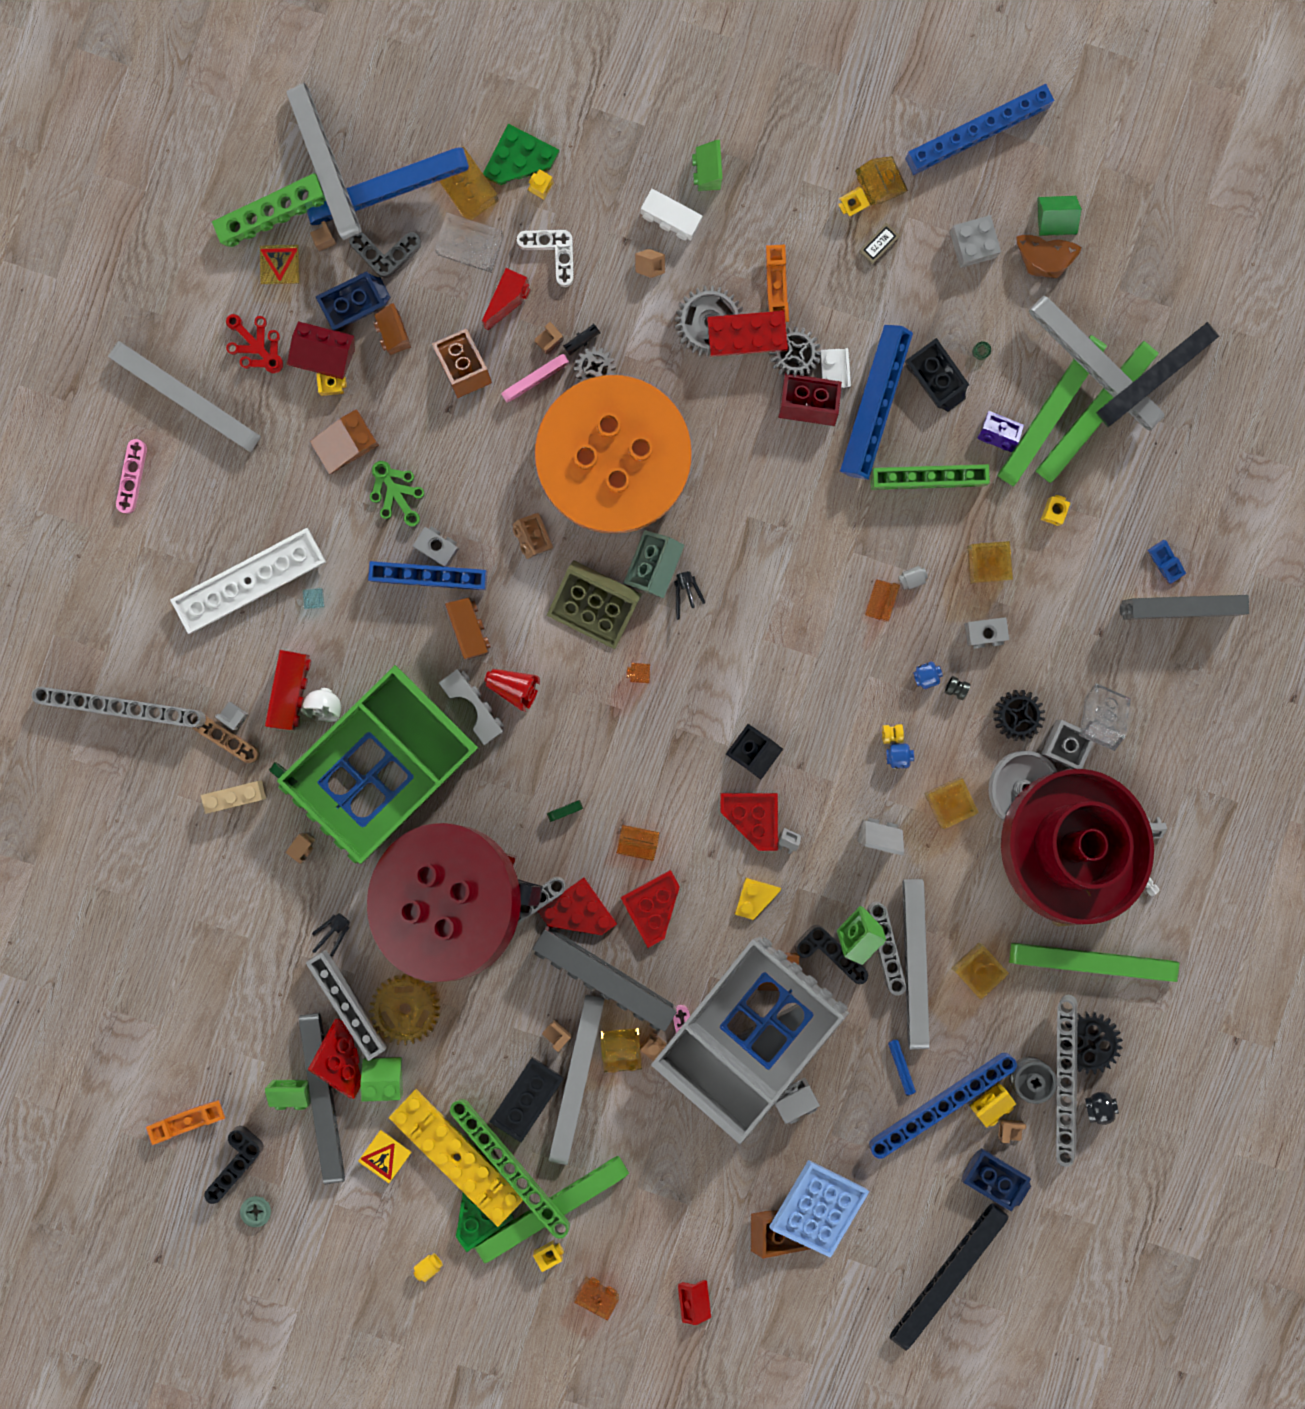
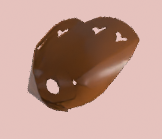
M1020 235L1016 237L1027 272L1038 277L1059 278L1077 258L1082 248L1073 242L1055 239L1047 242L1034 235ZM1032 241H1033L1034 243H1039V245H1036V246L1034 247ZM1054 246H1057V247L1062 246V247H1061L1059 250H1057ZM1069 248H1071L1072 250L1075 249L1076 251L1070 253Z

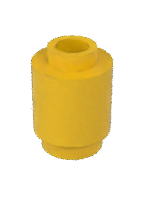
M435 1253L428 1255L414 1266L415 1271L413 1274L418 1281L426 1282L440 1271V1268L443 1266L442 1261Z

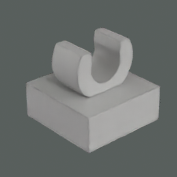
M1159 817L1156 818L1155 823L1150 822L1153 839L1163 838L1167 831L1166 823H1161Z
M784 828L779 840V850L784 846L789 848L788 854L797 851L801 835Z

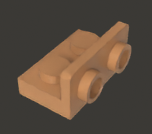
M539 513L521 518L512 524L513 533L518 537L521 552L526 556V559L553 548Z

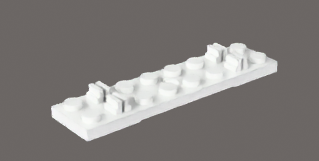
M305 528L170 599L187 633L191 634L321 566L326 561L310 530ZM250 577L251 583L247 585L245 579Z

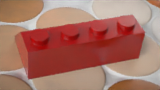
M286 650L279 651L265 722L266 727L292 731L299 726L300 716H298L299 708H302L304 702L302 692L303 689H306L308 678L305 677L307 670L309 671L311 667L310 655Z

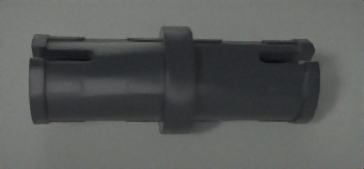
M593 323L583 332H578L576 337L563 345V347L571 356L572 353L583 345L584 347L587 346V342L601 334V332Z

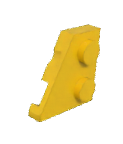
M745 877L735 915L754 920L781 891V888Z

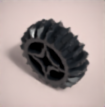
M1013 690V696L1010 692H1007V699L1001 696L1000 701L1002 704H995L996 707H999V710H993L994 714H998V717H994L993 721L1000 722L995 727H1003L1000 730V734L1007 732V739H1010L1013 735V741H1017L1019 737L1021 741H1025L1026 736L1029 739L1033 738L1031 732L1038 734L1039 732L1036 727L1043 728V725L1039 723V721H1045L1044 717H1040V714H1044L1045 710H1039L1043 703L1036 704L1039 698L1037 696L1032 698V692L1026 694L1025 690H1021L1020 693L1017 690ZM1015 700H1023L1022 704H1019L1016 709L1008 707ZM1028 704L1032 708L1033 719L1027 713ZM1021 711L1020 715L1025 719H1018V716L1013 712ZM1005 712L1011 717L1010 727L1005 720ZM1022 722L1030 724L1023 731H1015L1016 727H1019Z

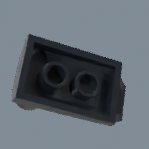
M937 338L905 360L908 371L913 373L937 408L949 412L966 399L969 383Z

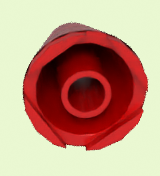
M492 669L491 672L488 671L484 679L489 689L523 712H526V708L530 709L538 693V690L535 689L536 684L540 685V677L537 675Z

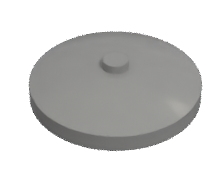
M1017 751L1001 759L995 766L989 781L990 802L996 814L1004 821L1011 804L1019 793L1038 778L1057 772L1054 765L1043 755L1032 751Z

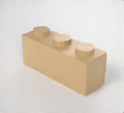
M262 780L201 795L205 814L267 799Z

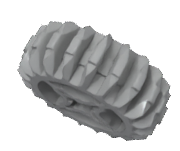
M789 327L786 329L788 353L781 359L780 351L769 352L770 355H774V357L770 358V362H777L773 368H781L778 372L780 375L785 371L787 375L791 373L794 376L797 374L804 376V372L810 375V369H816L814 363L818 364L820 362V359L817 357L821 355V352L816 351L820 348V344H814L817 338L810 339L812 332H808L805 335V328H802L801 332H798V327H794L793 332ZM790 339H799L805 343L797 345L790 341ZM809 348L810 360L806 364L803 352ZM793 349L800 350L798 357L791 355ZM793 361L801 367H791L785 363Z

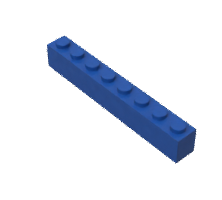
M884 325L840 469V472L850 477L869 480L913 332L903 326Z

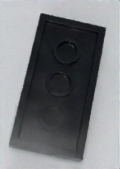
M531 1057L489 1122L522 1143L564 1077L536 1058Z

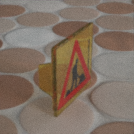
M298 245L260 246L261 285L300 284Z

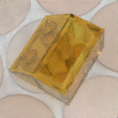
M638 1028L600 1032L604 1073L642 1069Z

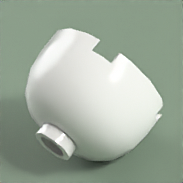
M321 688L320 690L310 692L305 697L301 712L310 718L315 715L319 717V721L336 722L340 717L341 702L332 693V690Z

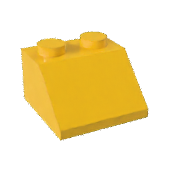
M997 1082L972 1102L969 1107L987 1128L988 1126H994L999 1121L998 1118L1003 1114H1009L1014 1109L1013 1106L1016 1103L1007 1090Z

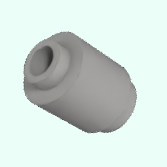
M916 566L902 572V575H899L898 578L903 590H911L925 584V579L928 578L925 568L921 569L920 566Z

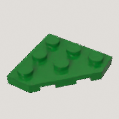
M508 123L482 176L498 185H503L508 181L531 176L533 173H537L539 169L547 171L552 168L560 150Z
M463 1193L456 1238L465 1251L468 1252L511 1221L514 1215L511 1213L497 1227Z

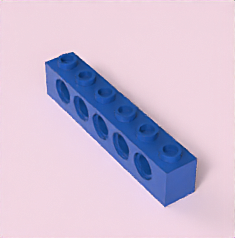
M370 561L368 581L486 591L488 571Z

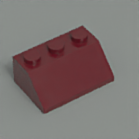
M298 321L292 335L287 365L343 380L355 352V338L350 334Z
M785 373L778 418L835 426L839 415L842 382L802 375H787Z

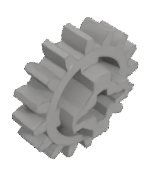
M593 347L592 352L585 349V355L579 354L581 360H575V363L579 366L574 367V371L579 372L576 375V379L582 378L580 382L587 380L588 377L602 376L603 370L607 367L606 375H615L611 372L616 370V366L611 365L614 362V358L608 359L610 353L603 354V348H600L599 352L596 351L595 347ZM594 356L600 357L602 360L595 359ZM587 359V367L582 370L583 363ZM592 365L598 367V372L592 370Z

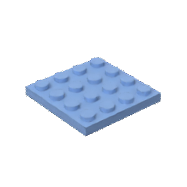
M808 1160L769 1227L772 1231L831 1258L869 1191Z

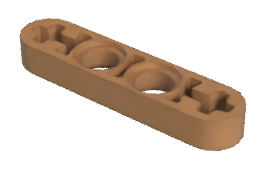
M195 716V717L193 718V720H192V723H193V724H195V723L197 722V720H198V717H197V716ZM205 716V725L211 726L213 724L209 731L205 727H193L196 732L246 763H253L259 759L260 752L255 746ZM216 728L223 732L220 739L213 737V731ZM231 739H236L239 742V746L235 750L229 747ZM242 748L246 751L253 750L254 758L247 759L248 755L245 752L240 754L238 752Z

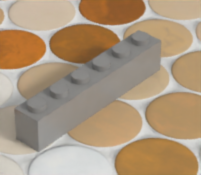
M327 950L322 951L307 961L308 968L367 1060L369 1061L385 1051L387 1048L386 1042Z

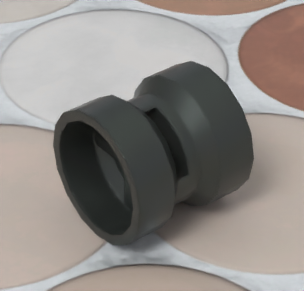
M952 676L946 686L945 694L955 695L957 699L963 701L969 691L970 683L966 681L961 682L958 678Z

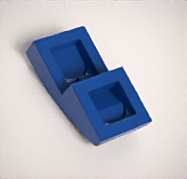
M1162 540L1148 549L1154 563L1169 584L1186 574L1179 558L1174 556L1166 540Z

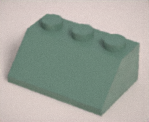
M644 530L624 584L664 598L685 545L670 537Z

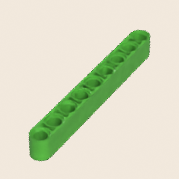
M1090 335L1088 338L1104 352L1107 345L1093 335ZM1073 359L997 475V477L1012 487L1021 478L1089 374L1075 359Z
M1143 341L1120 369L1134 382L1159 353L1147 342ZM1104 388L1035 470L1049 483L1060 474L1103 422L1096 412L1113 399Z
M1011 943L1009 963L1170 982H1178L1180 962L1021 943Z
M465 1099L455 1101L450 1107V1113L550 1233L558 1239L566 1237L570 1230V1223L470 1103ZM457 1104L464 1106V1113L460 1114L456 1111ZM469 1119L476 1120V1128H471L468 1125ZM485 1133L489 1136V1143L482 1142L481 1134ZM495 1148L502 1151L501 1158L494 1156L493 1150ZM506 1164H513L515 1171L513 1173L508 1172L505 1167ZM518 1179H525L528 1184L527 1187H520ZM531 1194H538L540 1202H533ZM547 1208L552 1210L553 1216L549 1218L544 1216L543 1210ZM563 1224L566 1231L558 1232L556 1225Z
M616 1156L549 1198L561 1213L565 1215L625 1178L629 1171L621 1158ZM548 1208L543 1210L544 1216L548 1218L553 1216L552 1210ZM530 1209L498 1229L474 1248L482 1261L488 1263L545 1226Z

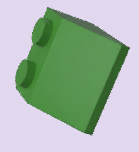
M714 140L696 147L695 154H692V166H696V173H693L694 185H697L698 191L721 190L723 178L720 140Z
M859 906L836 930L844 957L861 965L886 941L882 926L862 906Z
M402 1057L372 1058L369 1061L367 1058H363L361 1102L401 1100L403 1096Z
M272 1080L265 1088L269 1107H275V1110H285L286 1107H294V1110H304L311 1104L308 1080Z

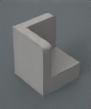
M228 702L223 711L215 717L232 730H238L249 714L232 702Z

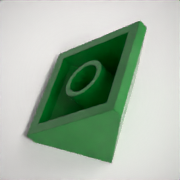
M1077 196L1037 198L1039 236L1078 234L1082 208Z

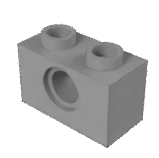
M432 526L430 529L424 527L413 547L444 567H448L459 550L455 546L457 542L449 537L446 539L439 536L441 532ZM435 541H441L442 547L438 551L432 549V544Z
M1006 617L965 623L967 645H973L974 649L985 647V643H992V646L1004 645V641L1009 640ZM985 628H988L991 631V637L989 639H986L983 636V631Z

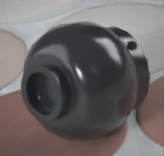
M1097 1092L1091 1097L1085 1098L1090 1123L1097 1122L1099 1125H1107L1114 1122L1115 1114H1119L1116 1098L1112 1099L1111 1095L1107 1092Z

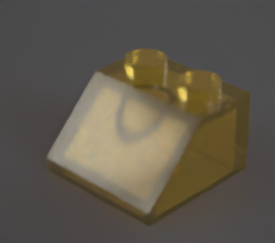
M893 156L871 159L855 170L857 180L861 184L870 205L882 204L908 191Z

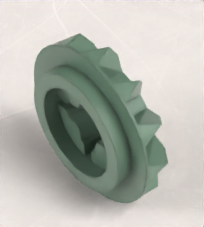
M255 1195L243 1202L240 1208V1216L246 1225L260 1227L270 1219L272 1209L264 1197H257ZM255 1205L258 1210L262 1211L259 1212L257 1219L255 1213L250 1211L254 1209Z

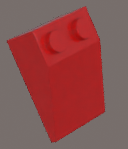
M505 268L482 319L486 330H490L521 305L523 299L527 300L531 289H529L530 284L526 276Z

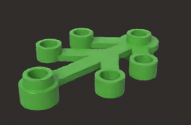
M385 461L376 462L372 467V474L376 479L373 492L370 494V500L374 503L381 502L382 495L380 491L384 481L388 488L384 506L380 511L381 517L384 519L392 517L391 507L393 498H395L405 514V523L410 527L417 526L420 523V516L417 512L410 509L401 493L413 495L415 498L421 499L425 495L424 490L421 487L413 488L396 484L391 479V477L402 478L405 482L411 483L414 480V474L411 471L404 472L391 469L390 465ZM381 467L385 468V473L379 474ZM408 473L412 475L410 480L405 479V475ZM418 489L422 491V494L420 496L415 495V492ZM374 494H379L378 500H373ZM385 510H389L390 512L389 516L387 517L383 516V512ZM411 516L416 517V521L414 523H411L409 521V518Z

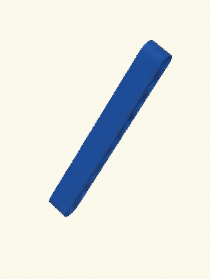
M458 147L346 189L354 211H358L462 173L469 169L464 149ZM324 201L322 206L307 209L311 225H320L323 221L333 220L327 201Z
M1008 1053L997 1055L872 1138L869 1142L872 1154L876 1158L882 1159L1014 1072L1017 1067L1016 1060ZM1010 1059V1064L1007 1067H1003V1061ZM993 1069L994 1075L987 1078L986 1073ZM978 1080V1086L970 1088L971 1082ZM957 1091H962L963 1094L960 1098H954ZM940 1102H947L944 1109H938ZM930 1112L931 1116L929 1119H922L924 1113ZM909 1123H915V1127L912 1130L906 1129ZM898 1133L899 1138L897 1140H890L892 1134ZM877 1144L883 1145L881 1151L874 1150Z

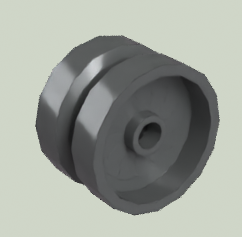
M1028 1056L1019 1059L1016 1062V1070L1009 1074L1011 1087L1028 1103L1039 1104L1046 1102L1056 1091L1057 1080L1055 1073L1045 1062L1037 1057Z

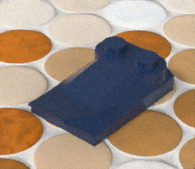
M368 271L315 296L330 327L334 331H342L348 325L385 307L391 298L381 277L373 276Z
M982 1148L973 1155L962 1177L964 1184L1011 1212L1015 1206H1019L1031 1188V1178Z

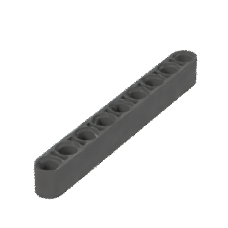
M321 1014L300 1015L299 1025L323 1183L326 1185L344 1182L345 1172L332 1086L308 1071L324 1040Z

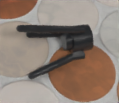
M691 571L677 574V580L674 581L676 587L677 620L680 619V587L682 590L686 589L692 609L695 608L690 589L693 586L702 604H705L695 576H692Z
M340 913L337 915L333 914L328 921L312 932L315 935L331 924V930L312 952L316 953L334 932L339 933L342 931L330 953V956H334L345 933L350 928L348 926L350 921Z

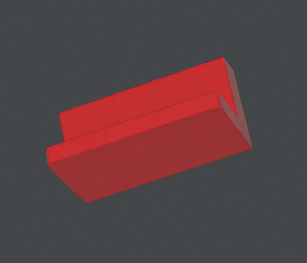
M702 1280L696 1284L685 1282L678 1284L682 1323L698 1325L710 1319L711 1310L707 1281Z

